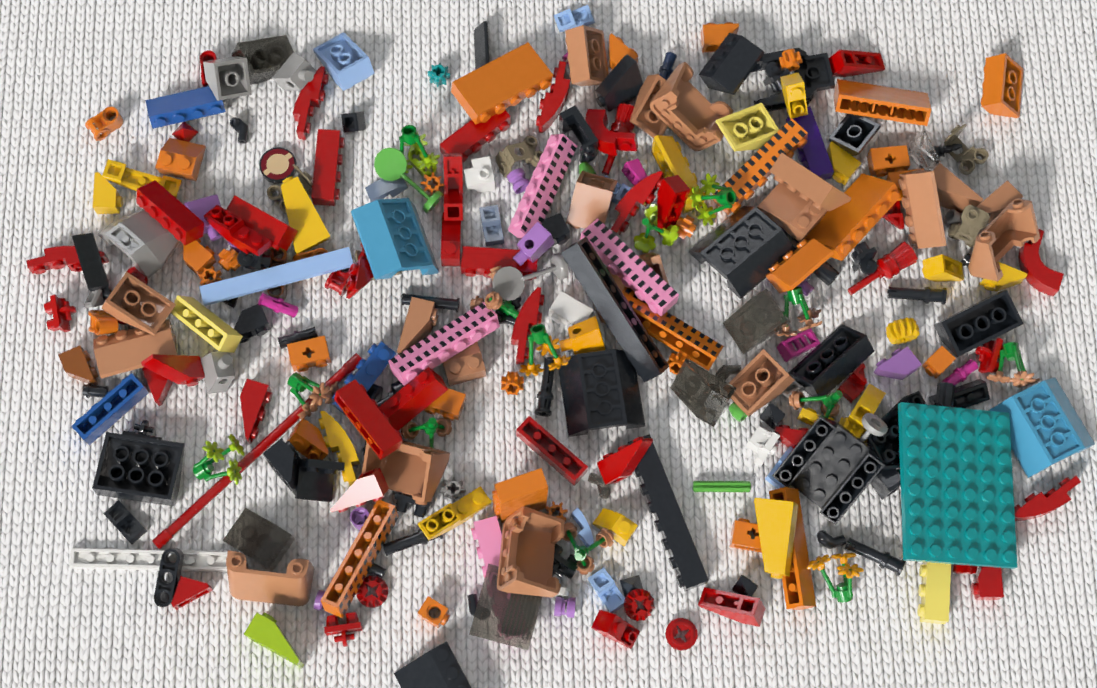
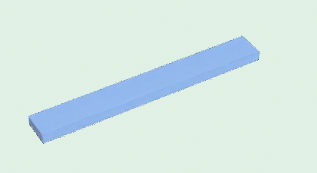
M349 247L206 284L199 286L203 304L207 306L350 268L353 260Z

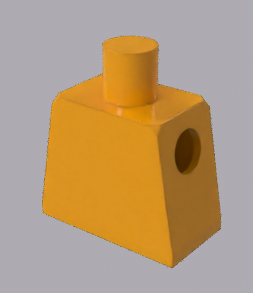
M596 316L568 328L570 338L559 341L562 352L573 349L574 355L605 350Z

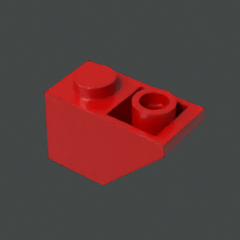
M599 610L591 627L601 635L629 649L633 648L640 632L618 615Z

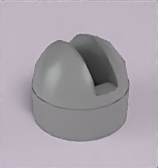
M954 209L949 210L944 218L948 224L958 225L961 221V215Z

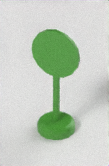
M390 147L385 148L375 157L374 167L379 177L386 181H395L402 177L427 199L423 206V210L427 214L444 196L441 191H436L429 196L405 175L407 161L400 150Z

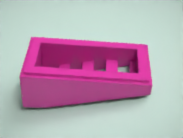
M638 158L626 162L622 168L623 174L633 186L648 177Z
M809 328L798 333L796 336L782 341L776 348L783 360L788 362L818 346L820 342L813 330ZM805 335L807 336V338H808L809 341L811 342L810 345H809L808 341L806 340V338L804 337Z

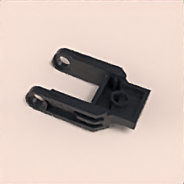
M794 48L795 52H800L803 63H800L799 69L792 71V74L799 73L803 79L808 105L817 91L833 89L835 87L827 53L809 56L804 50ZM783 51L764 54L751 72L765 70V66L770 62H776L780 65L779 57H782ZM783 93L770 95L768 98H762L753 102L754 105L762 102L768 112L787 108Z

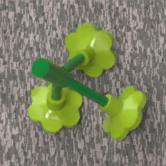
M652 203L649 208L645 209L644 215L646 218L642 220V224L647 227L646 232L636 235L633 239L635 243L634 248L641 250L643 253H648L656 247L654 243L655 238L649 235L650 230L654 229L660 232L663 238L662 244L665 246H672L679 236V227L677 225H669L667 229L657 227V204Z

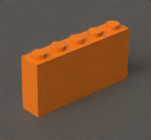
M529 42L453 81L451 93L476 125L480 122L488 121L495 114L503 113L510 106H516L521 100L534 96L539 90L547 89L551 85L553 73Z
M841 79L836 81L833 95L835 112L923 126L928 125L932 109L928 93Z
M862 173L844 192L852 199L831 211H827L824 218L805 239L814 238L834 252V255L831 256L832 258L843 261L901 197L895 183Z
M542 468L494 484L495 490L492 491L493 511L497 519L500 518L501 523H504L511 514L523 506L537 511L543 510L547 506L548 485Z

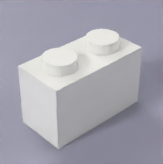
M561 291L549 309V316L554 322L565 324L568 329L572 325L592 318L594 310Z

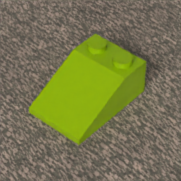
M256 612L244 635L255 643L303 668V662L280 627L276 624L277 620L265 612L262 615Z

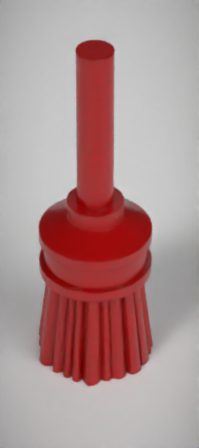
M625 103L618 105L615 122L612 123L610 131L633 133L635 125L630 122L634 109L633 105ZM608 155L602 174L609 175L616 156Z
M905 241L901 242L889 254H885L882 258L877 259L875 273L866 276L848 288V293L850 295L855 294L878 277L893 278L894 275L899 274L900 270L917 262L918 258L915 251Z

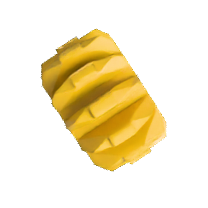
M900 318L889 323L886 327V335L891 344H905L917 339L920 335L919 326L914 318Z

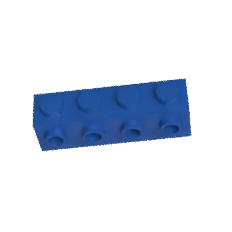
M209 86L145 100L153 129L226 112L223 100L218 101Z
M382 341L377 344L373 343L367 351L369 355L366 359L362 358L358 362L356 372L354 374L350 373L344 383L347 385L356 379L368 391L389 364L388 361L396 355V352ZM333 400L331 405H333L336 409H338L346 416V414L339 407L336 401Z
M131 373L113 390L109 391L104 398L94 404L88 412L78 418L71 427L90 446L149 392Z

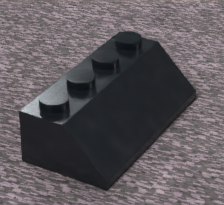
M1004 290L934 324V327L941 341L956 357H959L1024 323L1008 291Z
M841 324L788 373L797 383L804 387V390L810 396L828 395L874 352V349L866 334Z

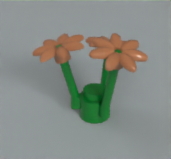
M801 286L787 291V295L783 296L785 301L784 325L782 329L773 331V333L778 336L785 335L786 337L797 335L798 331H791L790 326H788L789 302L792 305L800 304L804 315H800L797 318L800 319V323L805 321L806 326L798 329L799 331H805L822 324V321L813 323L812 318H818L821 309L816 310V308H813L811 310V308H808Z
M1017 342L1003 344V350H1000V362L996 375L989 374L986 377L988 380H993V382H1013V386L1017 388L1040 381V378H1032L1035 375L1034 373L1027 374L1021 357L1019 343ZM1005 357L1008 361L1016 362L1018 372L1014 374L1015 378L1010 379V377L1004 376L1003 365Z
M297 372L293 373L287 382L292 387L290 392L302 404L303 411L298 414L300 419L306 416L310 417L311 412H316L318 410L317 407L322 405L323 399H326L325 404H330L333 399L332 396L339 389L338 381L331 388L329 386L325 387L324 382L319 385ZM307 388L312 392L309 395V398L313 399L310 405L303 400L298 393L299 391L303 392Z

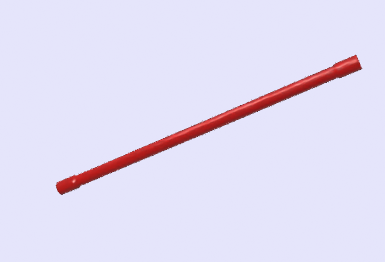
M355 353L325 382V387L329 386L331 388L336 381L338 383L341 382L349 373L356 369V365L362 358ZM308 398L305 402L310 405L313 399ZM302 404L238 462V467L242 468L239 472L240 474L300 419L298 414L303 411ZM228 475L223 476L168 528L158 534L152 542L161 549L185 524L232 482Z

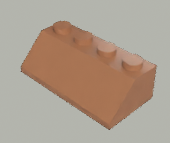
M784 153L780 154L769 171L775 175L773 179L782 185L786 182V188L794 193L798 190L800 192L798 196L807 202L811 199L813 201L812 205L819 210L825 208L831 211L852 199Z
M920 169L899 174L898 184L903 193L901 201L903 208L906 210L905 224L909 228V244L917 249L947 246L934 171Z
M170 319L164 321L155 335L138 328L120 330L117 333L107 336L102 335L93 339V350L101 379L143 368L141 362L152 354L178 355L176 336Z

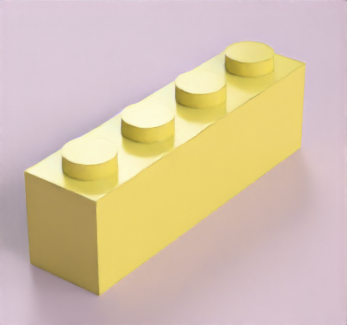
M177 295L174 301L176 306L171 311V314L218 351L230 353L236 351L243 337L241 334L195 298Z
M923 562L919 569V575L922 576V584L919 585L918 594L921 596V604L918 605L917 614L920 616V622L944 625L949 622L951 564Z

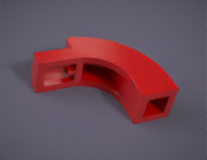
M587 109L585 121L599 140L597 150L613 156H617L619 150L637 151L636 133L610 131L607 129L606 109Z
M462 153L443 154L444 221H463Z
M1038 229L1040 239L1036 243H1032L1031 240L1026 241L1024 246L1019 249V267L1022 272L1027 273L1025 279L1032 287L1044 294L1054 296L1060 289L1064 274L1049 269L1041 261L1039 247L1044 231Z

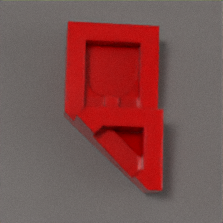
M896 201L882 218L898 229L903 230V213H901L900 201Z
M864 363L837 389L843 393V397L850 403L861 394L867 384V378H865Z

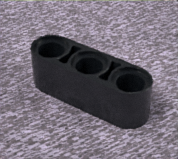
M178 548L165 550L161 557L154 593V602L159 607L171 605L180 579L184 554ZM170 552H174L177 555L175 563L169 561L168 556ZM166 572H170L173 575L171 583L165 580ZM163 592H166L169 595V601L167 603L161 600V594Z

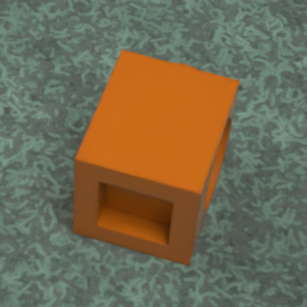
M941 346L922 366L929 376L937 379L956 358Z
M429 596L417 613L420 618L438 629L441 625L445 626L450 618V615H448L449 609ZM432 609H439L441 611L438 618H431L429 616Z

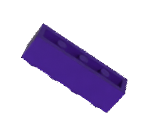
M811 106L807 107L808 115L792 118L808 132V141L801 149L797 148V157L805 168L823 180L831 179L834 170ZM789 115L786 119V123L790 120Z

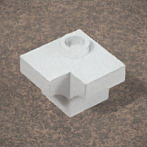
M490 156L471 159L472 168L464 169L467 189H474L477 193L494 191L495 180Z
M760 426L757 427L746 445L755 453L754 463L761 466L768 454H774L778 448V445L775 443L780 435L775 432H769Z

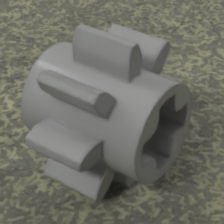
M455 477L450 482L445 480L446 487L441 488L442 492H446L444 499L450 498L452 503H454L455 499L462 498L461 493L466 492L465 488H461L463 481L458 483ZM453 486L456 487L455 494L451 493Z

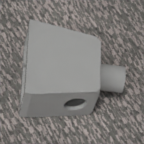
M293 52L272 79L285 91H300L308 82L313 80L316 70L305 58Z
M211 352L201 358L205 375L204 382L208 394L226 392L233 381L235 372L232 364L233 358L229 352Z

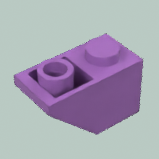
M907 346L903 350L901 348L895 350L891 354L892 357L886 360L884 358L876 364L877 368L874 374L903 380L917 371L922 364Z

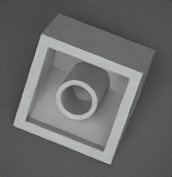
M234 56L203 62L206 82L218 101L252 95L247 58Z

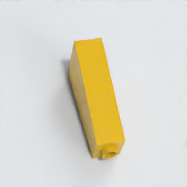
M291 176L283 180L281 191L290 227L298 231L292 241L295 254L306 252L329 240L330 234L298 176L295 178Z
M755 498L754 504L764 570L766 573L771 574V578L783 579V576H790L798 504L791 501Z

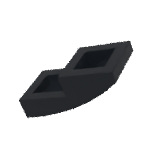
M119 500L103 513L131 544L135 543L147 532Z

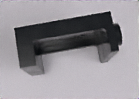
M576 105L559 114L558 128L560 133L565 134L572 130L582 145L580 147V163L593 161L597 156L599 140Z

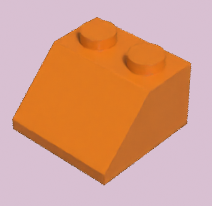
M169 138L160 149L155 168L160 174L197 181L206 146Z

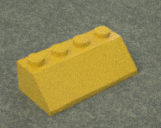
M654 136L651 153L660 170L666 175L664 178L679 175L691 189L682 214L695 210L696 208L692 207L693 200L690 199V196L693 195L692 187L696 188L698 186V180L695 173H691L688 159L683 157L679 142H675L673 136Z

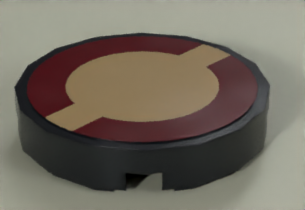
M281 147L267 150L260 159V171L263 177L271 183H283V180L291 176L293 177L296 173L293 164L297 165L293 153L288 149Z

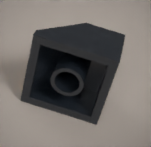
M847 114L829 136L830 143L831 141L852 156L859 155L880 129L881 125L860 115Z

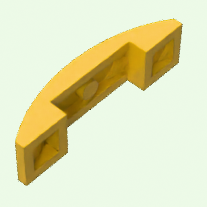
M110 159L107 160L102 174L103 178L134 191L156 180L175 198H177L182 180L165 175L161 178L127 168L124 163Z

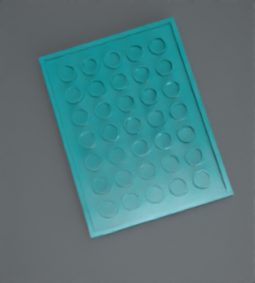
M905 402L899 403L903 560L1009 569L1018 568L1009 413Z

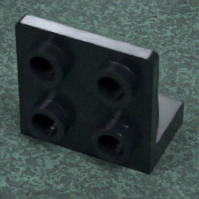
M298 459L295 499L332 502L334 476L337 471H344L345 463L317 459Z

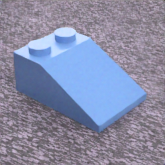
M344 32L313 49L334 82L343 91L375 74L369 57Z

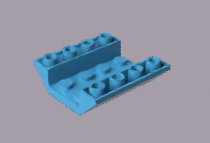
M409 198L379 199L351 211L375 280L389 279L398 271L420 269L422 275L439 273L418 212Z
M1055 377L1033 385L989 410L1009 413L1011 450L1028 478L1075 453H1080L1095 445Z

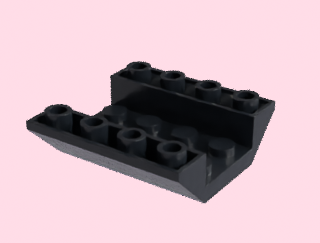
M742 206L691 248L689 253L701 264L705 261L727 279V287L741 299L766 278L765 275L770 272L769 268L773 264L781 263L784 260L782 257L789 251L794 252L795 248L784 231L757 207Z
M612 349L576 354L571 356L567 365H561V368L558 369L568 437L587 435L589 430L626 426V429L645 427L637 372L623 350Z
M820 415L772 476L784 486L789 487L791 485L798 489L800 493L821 508L820 513L836 525L885 464L871 447L845 427Z

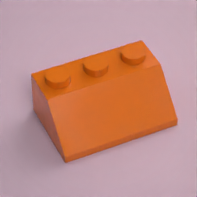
M1006 53L986 58L981 107L993 115L1019 118L1024 69Z
M814 238L809 240L803 239L796 245L797 249L794 252L789 251L782 257L784 260L781 263L773 264L769 268L770 272L765 276L778 293L793 290L834 255V252Z

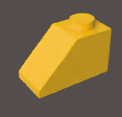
M831 141L827 148V153L834 170L832 177L837 183L846 185L858 171L861 162Z
M95 172L93 209L97 214H120V207H123L122 196L99 172Z
M943 254L923 260L922 272L924 278L933 282L964 280L962 262Z
M998 261L1003 277L999 281L982 278L979 285L984 286L989 291L998 292L1020 284L1026 278L1027 273Z
M606 508L602 509L592 523L600 530L602 528L610 530L614 535V540L624 547L638 527L637 524L624 515Z

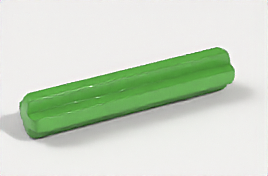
M750 481L693 482L694 492H750L751 490Z

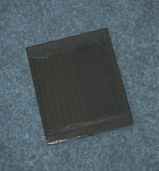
M488 564L469 635L529 650L542 597L499 591L497 589L499 566Z

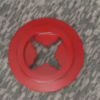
M368 576L362 582L356 596L365 607L375 608L386 601L388 586L382 578ZM367 585L371 588L377 587L376 595L378 598L372 594L367 596L369 592Z
M644 589L632 590L624 600L626 615L635 621L645 620L648 616L652 615L651 612L655 608L654 598L650 592ZM635 600L640 602L643 601L642 605L644 606V610L640 608L637 609L638 605L636 604Z
M677 618L668 624L665 636L667 643L673 649L683 651L690 649L695 644L698 633L693 622L686 618ZM678 629L681 631L689 630L684 636L685 641L681 637L674 639L678 634Z

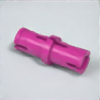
M265 293L261 294L258 301L259 305L293 318L297 315L299 309L298 306L284 302L282 298L277 299Z
M973 359L968 360L961 367L955 368L953 373L943 379L942 382L952 383L953 385L964 382L968 375L978 369L977 363Z

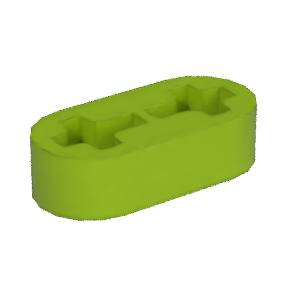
M416 148L413 152H408L409 163L423 177L425 174L431 177L432 172L435 175L437 174L436 164H431L432 172H425V168L419 169L420 165L417 164L419 160L417 158L413 159V154L419 155L420 160H423L422 152H419Z

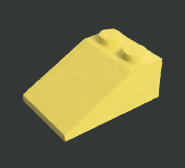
M762 102L716 120L718 127L734 152L760 149L779 131V128Z

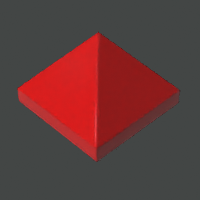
M183 122L172 135L178 140L190 142L198 134V131L188 123Z

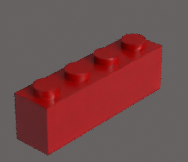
M505 110L501 114L491 116L484 123L480 122L475 125L470 120L439 144L440 152L442 154L462 153L463 164L469 155L477 153L486 142L490 143L501 131H506L510 127L511 116Z
M318 129L311 193L313 205L336 206V200L340 198V189H337V185L341 183L342 175L341 171H339V165H343L341 148L345 146V138L341 136L340 130Z
M156 180L137 188L136 203L138 206L148 212L152 218L156 219L164 229H167L185 246L203 237L204 222Z
M235 195L226 209L242 218L247 227L269 238L273 245L271 247L279 250L281 247L287 251L298 233L296 229Z
M462 246L461 274L469 277L483 275L486 278H491L488 276L491 273L490 269L501 266V268L511 266L518 269L525 276L537 272L538 259L534 263L527 259L520 266L513 259L520 250Z
M427 367L378 407L382 414L387 415L394 429L400 430L443 395L448 388L442 377L430 367Z
M355 379L336 391L334 400L380 460L400 448L402 443L400 432L391 426L387 415L381 413L378 409V404L374 399H370L362 384H359Z
M530 416L516 429V436L573 486L587 473L588 466Z

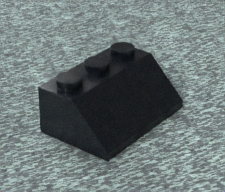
M729 33L701 70L699 76L709 89L735 95L765 52L742 35Z
M281 438L267 449L263 455L270 467L295 495L298 459L301 458L298 456L299 454L296 452L295 447L289 441L285 443Z

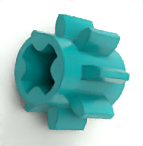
M441 63L435 66L431 65L432 71L427 72L428 77H430V84L434 83L437 87L443 84L447 85L446 79H450L448 66L443 67Z

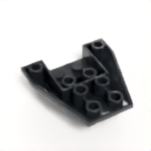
M920 391L903 397L881 418L888 428L885 435L875 436L870 434L867 438L873 451L884 462L883 470L900 469L898 404L901 402L926 404Z

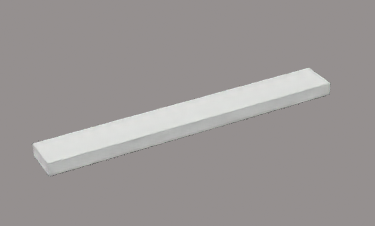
M71 547L69 567L73 569L159 571L161 557L165 550ZM181 550L184 554L181 571L227 572L226 558L228 551ZM174 552L169 553V561L172 563L176 562L177 555Z

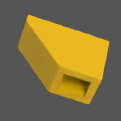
M794 73L780 77L789 118L808 115L805 86L800 74Z

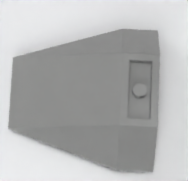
M144 209L112 222L98 233L99 237L110 246L115 244L133 260L135 268L148 279L164 266L180 242Z

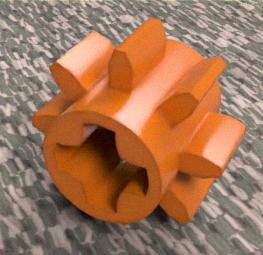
M787 49L782 52V57H779L781 68H786L789 72L799 69V64L803 63L800 52H795V49Z
M434 172L431 173V177L425 174L424 179L426 181L420 182V185H424L423 190L428 191L430 196L434 191H440L439 187L444 186L443 183H440L441 176L435 177ZM431 180H433V183L436 184V186H434L433 189L431 188V185H428V183Z
M687 215L685 218L680 217L676 223L679 227L678 237L683 240L686 236L692 237L697 225L693 224L694 218Z
M231 248L229 251L223 249L218 254L220 258L218 263L226 271L230 269L236 271L241 266L237 262L238 253Z
M214 266L211 269L203 268L204 272L198 275L202 280L200 282L201 286L222 280L220 278L222 275L221 271L215 272Z
M681 351L677 354L672 352L667 361L670 372L677 376L682 372L687 374L692 364L688 359L689 355L683 356Z
M508 371L506 377H501V390H505L507 395H518L519 390H524V377H520L517 371Z
M552 501L550 508L545 506L548 515L552 516V512L555 513L557 510L559 511V516L556 517L566 522L567 519L563 514L568 513V510H563L562 502L559 505H555V502Z

